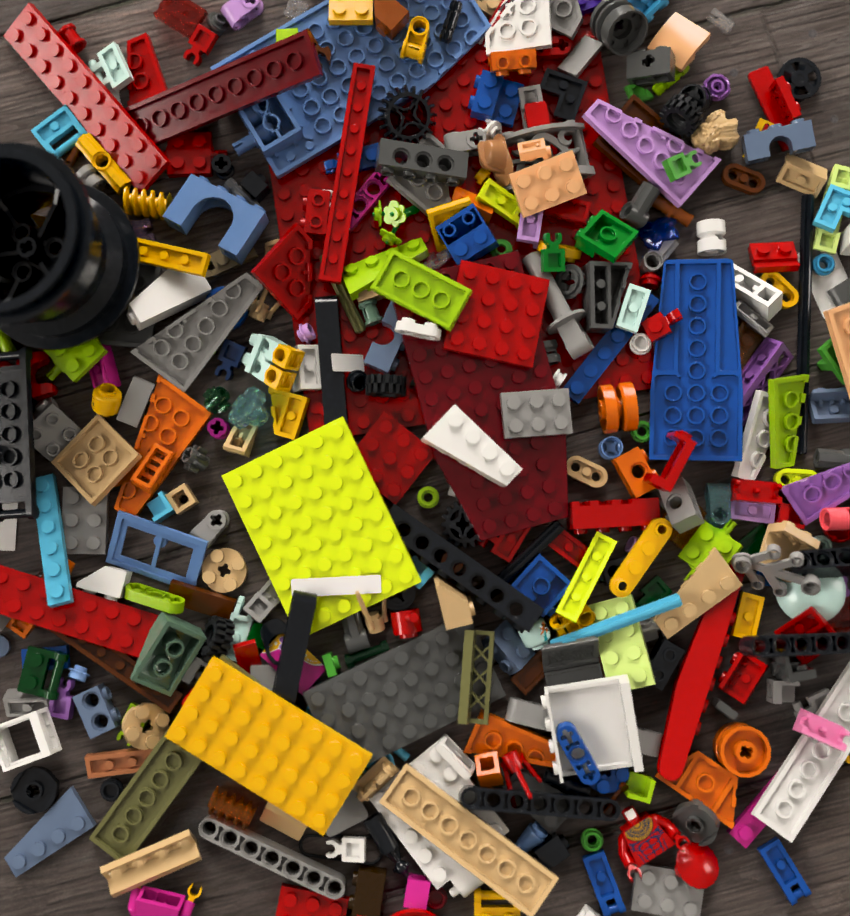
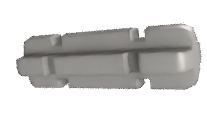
M229 178L224 183V187L234 196L240 195L249 204L260 206L255 199L253 200L250 194L240 185L238 186L233 178Z

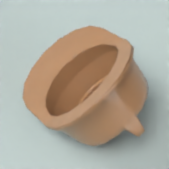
M497 134L492 140L481 141L477 144L479 163L483 169L493 173L496 182L500 186L506 187L510 184L508 174L514 172L513 162L505 137L502 134Z

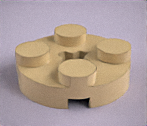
M231 548L213 550L207 555L202 565L203 581L209 588L219 593L236 590L243 585L248 575V567L241 553ZM227 564L231 572L223 577L219 568Z
M143 702L136 707L133 706L126 712L122 720L121 727L125 740L128 744L140 750L154 749L168 730L170 719L165 711L154 703ZM149 720L151 725L149 730L142 732L141 723H146Z

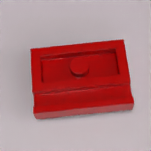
M793 241L749 243L748 253L751 264L754 267V273L799 270L800 263L797 261L798 256Z

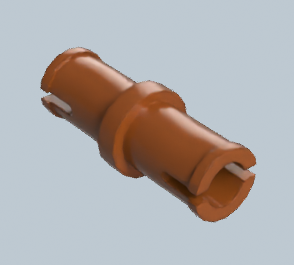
M658 195L652 205L657 210L666 214V218L669 219L671 217L685 227H688L694 217L693 214L680 207L677 208L660 195Z

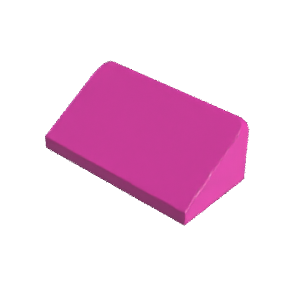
M102 345L108 353L89 370L93 388L95 389L103 383H111L118 388L121 386V381L111 346Z

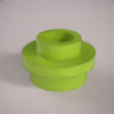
M431 486L421 488L417 494L418 503L427 509L435 507L439 502L438 491ZM427 493L433 497L430 502L424 500V495Z

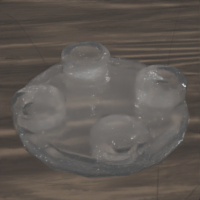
M448 249L442 250L437 254L430 252L429 257L425 258L421 264L434 271L438 270L451 257Z

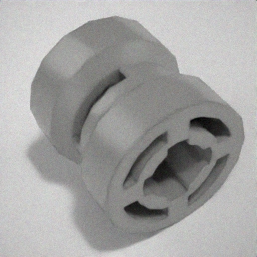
M86 164L76 172V175L84 185L99 191L106 185V180L96 173L97 170L92 164Z

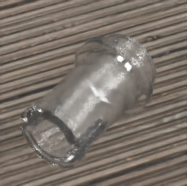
M715 7L710 12L713 15L709 14L706 20L718 27L722 34L726 33L728 35L736 23L733 22L734 19L732 17L729 19Z

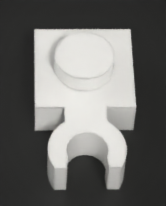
M343 836L342 843L335 838H330L326 841L327 845L335 847V851L327 852L326 857L334 858L337 855H342V862L364 863L366 861V837Z

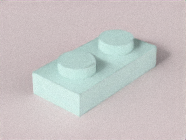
M629 283L614 327L636 334L651 290Z

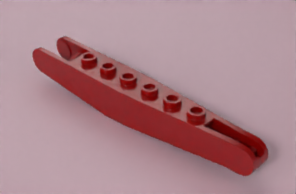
M730 564L729 567L742 583L745 574L736 572L732 564ZM740 587L701 615L673 685L657 760V771L666 780L674 781L681 777L694 735L698 736L702 725L699 719L701 713L706 712L709 702L706 697L708 691L713 690L716 680L713 675L715 669H719L723 656H720L722 647H726L730 635L726 634L728 626H732L736 618V613L733 610Z

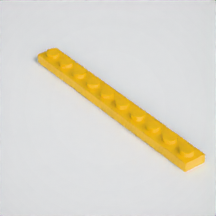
M30 215L38 226L41 227L46 217ZM137 238L140 263L200 277L206 276L211 259L208 253Z

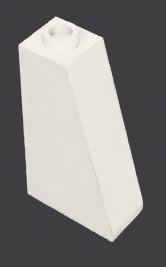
M167 269L129 303L128 320L132 325H136L140 331L205 300L212 291V288L205 277Z

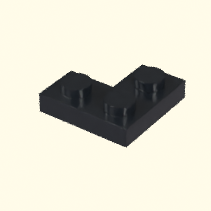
M546 68L540 85L541 92L559 98L553 119L562 122L575 120L588 81Z

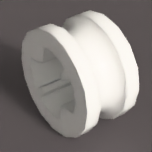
M559 368L553 375L556 389L560 387L567 376V373L562 374Z

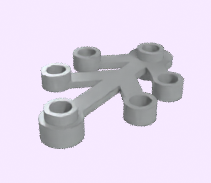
M770 544L767 547V551L752 555L739 552L731 558L733 569L738 573L746 574L751 582V587L755 590L764 588L766 578L773 588V594L777 597H784L787 594V585L778 580V578L800 584L802 592L807 595H815L820 592L821 581L816 575L807 574L802 576L783 570L793 566L800 567L804 564V554L799 551L790 553V557L768 564L760 563L764 560H777L781 557V547L777 544ZM754 570L762 572L765 578L762 575H757Z

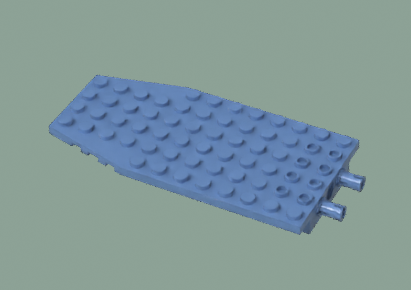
M325 0L277 28H298L299 32L310 29L320 47H329L332 54L330 65L325 57L320 54L318 55L324 76L238 111L237 113L248 129L249 135L232 143V146L239 157L250 149L259 147L276 177L280 179L341 143L353 62L376 66L367 120L368 127L378 121V116L384 115V113L378 111V107H386L381 103V99L384 98L389 101L386 95L387 92L390 91L395 96L394 88L398 87L402 93V86L407 85L408 92L412 86L416 87L415 94L420 90H423L424 93L428 92L485 36L491 24L475 0H457L462 2V9L452 35V40L449 44L441 42L439 38L452 0H397L409 11V23L391 40L387 36L383 37L376 30L374 0L373 25H329V0ZM416 16L425 17L430 24V35L422 64L410 58H400L401 48L410 22ZM416 28L414 31L422 33L425 30L423 28ZM276 29L211 66V70L276 43ZM400 98L394 104L402 107L411 102L412 99Z

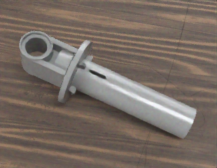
M534 251L522 259V263L529 275L550 280L545 305L554 321L547 327L548 334L554 335L559 333L568 353L574 360L594 349L592 341L580 324V321L586 316L585 310L577 309L572 311L551 272H541V254L539 251Z

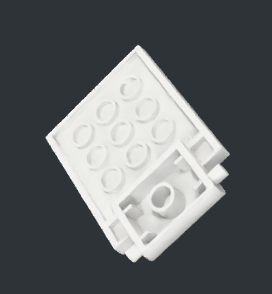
M437 740L410 762L409 765L460 802L458 798L460 789L464 786L476 785L470 778L465 781L434 749V746L439 741ZM399 771L369 800L377 811L382 813L389 827L434 887L438 890L450 880L454 885L448 890L450 895L455 898L460 893L466 898L484 882L379 803L400 773ZM468 791L464 794L465 803H472L475 800L474 791ZM469 809L503 836L509 832V828L496 811Z

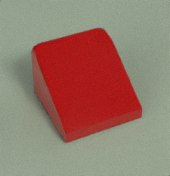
M546 101L526 103L524 105V118L527 128L550 124Z

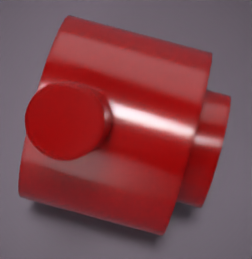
M419 608L390 613L394 636L399 635L400 639L413 638L418 636L417 632L423 631Z

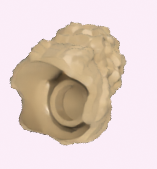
M721 109L712 112L707 116L705 122H702L691 135L692 147L704 150V153L712 155L713 152L718 150H730L737 145L740 138L737 132L738 120L736 118L726 119L725 111Z

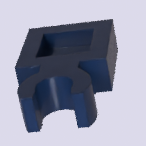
M225 339L217 358L223 362L222 365L216 368L215 375L221 376L222 371L226 370L227 376L225 380H232L234 376L233 367L240 368L243 354L247 352L248 348L230 339Z

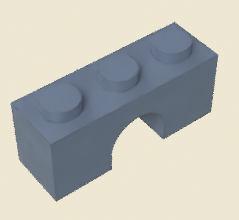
M799 118L791 121L789 125L782 126L781 123L769 126L767 130L759 131V129H752L747 131L746 135H743L741 139L746 166L768 161L771 156L769 146L774 141L786 143L790 156L812 151L816 147L812 121H804V118Z
M390 301L382 319V325L394 332V338L386 345H380L372 341L363 361L365 366L389 375L391 371L395 372L400 360L397 357L399 352L405 351L401 334L395 332L397 318L392 301Z

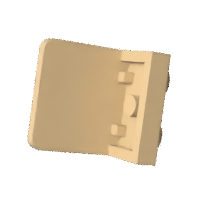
M783 520L780 523H769L759 552L767 551V547L770 544H777L781 547V557L777 560L768 559L760 563L768 564L789 558L790 553L794 551L819 549L821 541L812 537L810 532L795 527L796 525L793 522Z

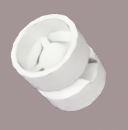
M705 219L696 223V236L700 238L697 241V254L699 256L712 257L723 255L727 252L726 239L723 238L726 234L725 220Z

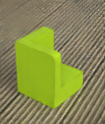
M629 770V778L626 781L629 788L623 793L628 798L650 804L656 781L649 775Z

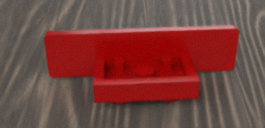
M768 66L748 74L747 77L769 122L774 124L781 123L782 126L791 124V121L800 118L802 115L801 107L795 101L789 82H786L784 76L774 80ZM777 141L783 152L789 150L786 143Z

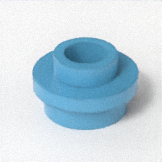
M819 254L812 261L813 271L820 276L829 275L835 268L834 259L828 254ZM820 262L825 263V269L820 267Z

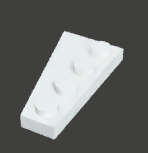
M755 390L743 432L742 462L734 463L731 474L733 477L745 480L756 479L767 458L765 453L768 447H770L768 392L762 390Z

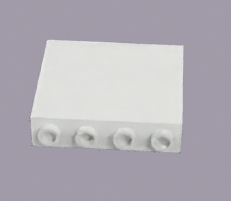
M627 674L544 687L545 695L541 696L543 710H548L549 717L544 719L546 731H551L553 739H548L550 753H555L556 761H552L554 775H559L560 783H564V776L577 775L556 737L557 726L566 721L575 725L598 765L599 771L632 766L635 772L644 771L630 682ZM563 730V735L568 738L569 744L572 743L570 732ZM575 748L571 755L574 758H581L584 755V750ZM586 763L583 764L585 773H592Z

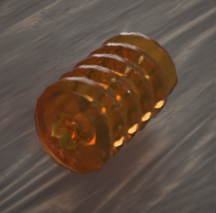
M217 785L207 805L209 807L208 814L212 815L217 811V819H220L225 814L226 823L234 818L233 826L236 827L242 822V830L245 831L251 824L259 804L254 809L252 808V800L244 805L243 796L238 801H235L236 793L227 797L228 789H225L220 794L219 785Z

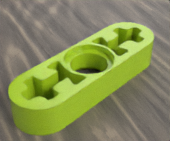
M128 583L125 585L124 598L170 614H181L184 612L185 599L181 596L141 583Z

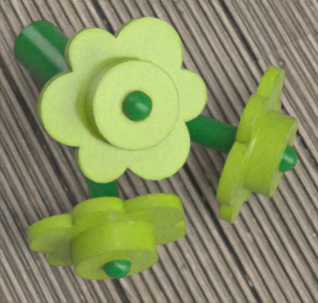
M378 200V207H374V212L372 213L374 221H378V225L381 227L382 216H384V222L393 226L391 232L381 228L379 234L382 236V240L390 246L394 244L399 246L402 240L396 237L395 233L401 223H404L407 217L419 213V209L414 205L405 208L404 205H399L398 201L392 200L389 206L384 207V212H382L381 200Z

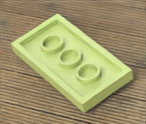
M633 594L588 605L596 615L594 623L636 608ZM640 622L598 637L599 653L605 677L627 674L631 690L656 685Z

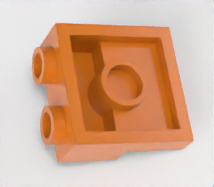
M536 48L491 52L488 56L490 73H496V77L509 76V72L518 71V75L531 74V70L537 68Z

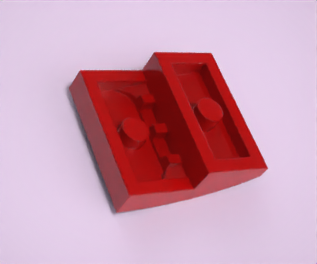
M812 606L774 630L775 634L836 632ZM820 655L796 657L802 664H807Z

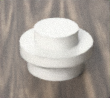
M637 333L630 339L629 347L634 354L645 355L650 351L652 342L647 334Z

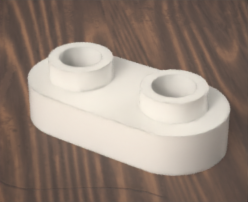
M402 318L401 321L396 322L395 332L432 341H439L442 330L438 329L437 324L425 322L424 325L417 324L411 318Z

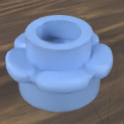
M75 664L74 668H68L70 672L67 677L85 683L87 677H90V674L87 673L88 669Z

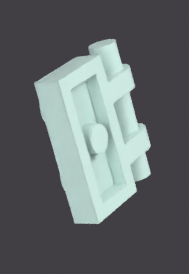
M112 42L97 53L99 62H96V60L88 62L90 70L109 91L112 87V89L118 92L134 81L120 47L115 42Z

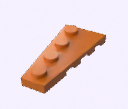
M480 710L477 718L484 719V710ZM489 713L488 725L474 724L463 752L483 754L497 751L498 757H501L517 749L519 753L523 752L529 764L553 767L552 761H556L555 753H550L548 739L551 738L506 721L492 713Z

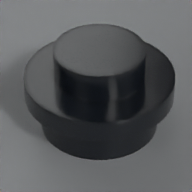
M354 370L349 373L346 384L351 391L360 392L365 389L367 376L365 372Z
M109 778L101 785V796L106 801L114 802L123 792L124 786L119 779Z

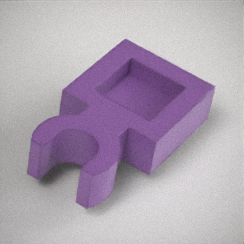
M61 677L58 688V700H50L48 709L51 717L70 720L73 719L75 706L72 699L74 695H70V691L75 687V679L68 680L65 687L63 684L64 677Z

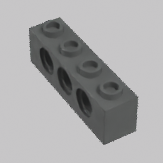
M381 138L377 146L375 172H379L383 176L398 175L407 180L422 179L432 184L441 182L446 183L450 187L462 186L467 178L469 152ZM395 158L403 159L404 164L397 163ZM417 161L424 162L426 167H420ZM439 165L446 166L448 171L441 170Z

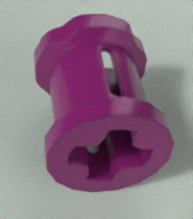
M213 418L208 422L207 431L212 437L223 440L228 437L231 427L223 419ZM220 425L224 427L223 431L217 432L214 430L215 427Z

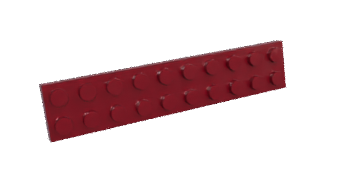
M306 29L124 109L152 141L159 145L324 75L311 31Z

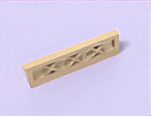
M187 829L101 866L100 871L108 881L110 895L115 898L202 860L197 839Z

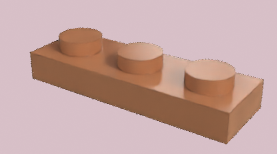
M128 748L88 753L84 757L88 779L136 773L153 749L140 750Z

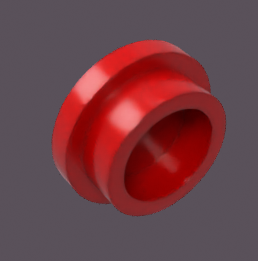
M646 272L639 278L641 287L651 291L657 290L662 282L661 277L654 272Z

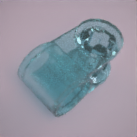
M706 483L704 495L707 521L713 526L726 524L731 519L730 483ZM714 513L722 514L723 518L715 517Z

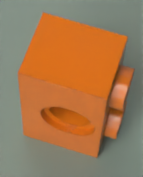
M638 446L611 460L632 499H636L655 489V487L642 480L646 473L657 474L655 469L649 467L647 463L649 459L643 449L640 450ZM634 466L641 468L642 475L640 478H636L632 474Z

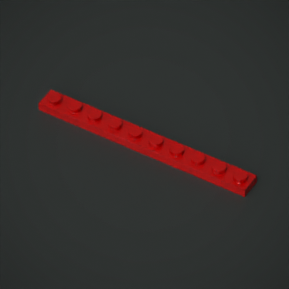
M353 62L319 273V281L342 283L376 66Z

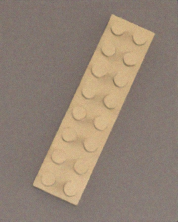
M408 763L405 764L379 801L380 804L527 916L535 915L559 880L557 875L468 808H465L460 802Z

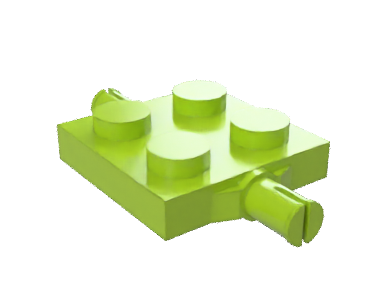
M98 337L74 348L44 350L55 364L46 373V376L54 381L63 372L73 382L77 383L108 351L101 345Z
M729 519L724 527L720 529L704 520L705 523L700 525L678 555L691 568V571L683 579L684 581L691 577L696 571L695 568L708 557L713 547L719 551L728 565L731 564L732 556L739 553L743 548L740 543L730 536V533L737 525L735 521Z

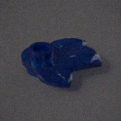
M663 217L654 222H647L644 227L637 229L639 231L638 237L647 248L659 251L663 241L679 239V232L674 227L677 224V220Z

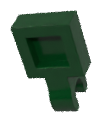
M655 575L639 589L643 596L635 601L636 608L669 596L672 593L671 589L658 575Z

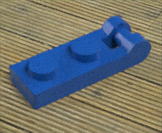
M774 837L757 848L786 899L792 906L798 903L797 900L799 898L812 894L779 838ZM797 884L798 888L791 891L790 887Z
M600 849L582 856L603 916H611V914L617 912L620 914L626 912L604 850ZM614 898L615 903L607 905L606 901Z

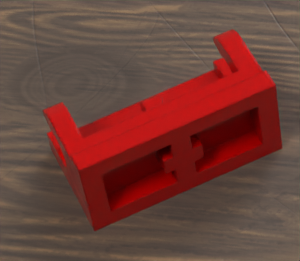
M732 478L730 501L769 505L782 504L783 497L779 496V489H782V484Z

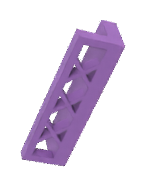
M766 337L741 370L744 407L743 426L747 422L754 391L757 389L768 392V380L765 381L767 373L770 371L768 379L779 378L794 358L786 345L781 341ZM783 354L784 358L778 364L779 357Z

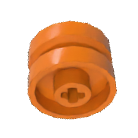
M631 381L619 383L616 391L611 384L599 385L597 389V406L603 433H616L619 426L624 432L636 431L639 425V410L633 383Z
M733 721L723 725L714 736L712 750L715 759L729 772L739 777L751 778L759 775L767 768L771 759V747L768 739L761 731L744 722Z

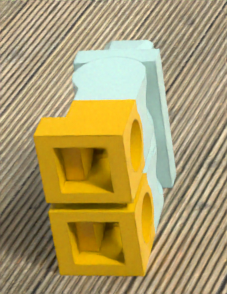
M252 333L249 339V344L254 346L252 352L243 354L241 363L246 366L244 371L251 373L274 390L290 392L297 375L292 370H299L305 352L285 344L274 336Z

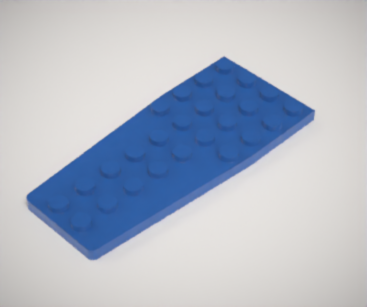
M666 260L663 264L659 312L661 311L665 317L668 313L678 308L683 319L669 326L672 333L655 342L650 390L649 460L668 461L677 443L667 438L666 435L669 432L682 430L692 435L691 440L697 442L687 461L742 462L743 385L733 260Z

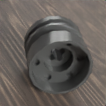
M602 0L595 7L590 18L591 33L613 54L619 56L628 55L636 51L644 42L649 28L646 16L628 0Z

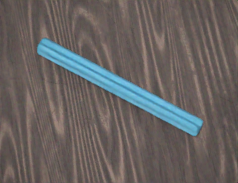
M675 593L551 639L550 644L573 642L576 639L589 636L599 637L682 606L680 596Z

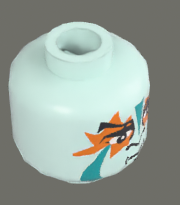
M542 617L538 619L530 632L525 630L521 633L518 631L525 647L532 648V650L541 649L543 645L549 643L548 640L551 637L547 624Z

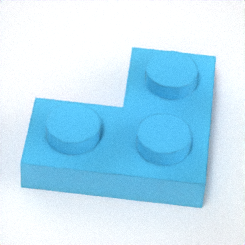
M830 184L812 225L833 233L841 215L850 218V191Z

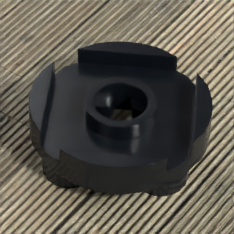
M41 766L29 767L17 774L12 781L10 792L14 799V806L26 814H35L47 810L57 799L60 782L47 768ZM37 785L40 793L33 796L30 786Z

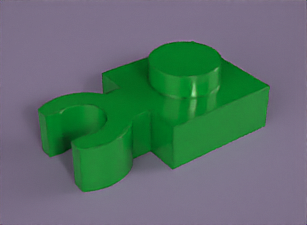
M544 233L543 242L547 245V249H541V272H565V249H559V244L562 241L561 233H555L554 242L550 240V233Z

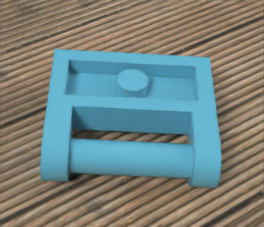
M66 105L30 130L45 150L59 158L76 146L75 144L80 136L88 134ZM75 128L78 130V133L55 150L52 148V145Z

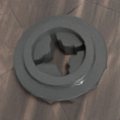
M574 264L565 265V272H557L555 276V281L566 300L576 299L578 294L583 293L581 289L586 284L584 282L586 275L582 272V268ZM571 279L575 281V283L571 285L565 283V281Z

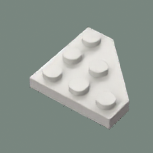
M514 0V2H510L500 14V19L485 33L487 57L491 52L552 48L550 0Z

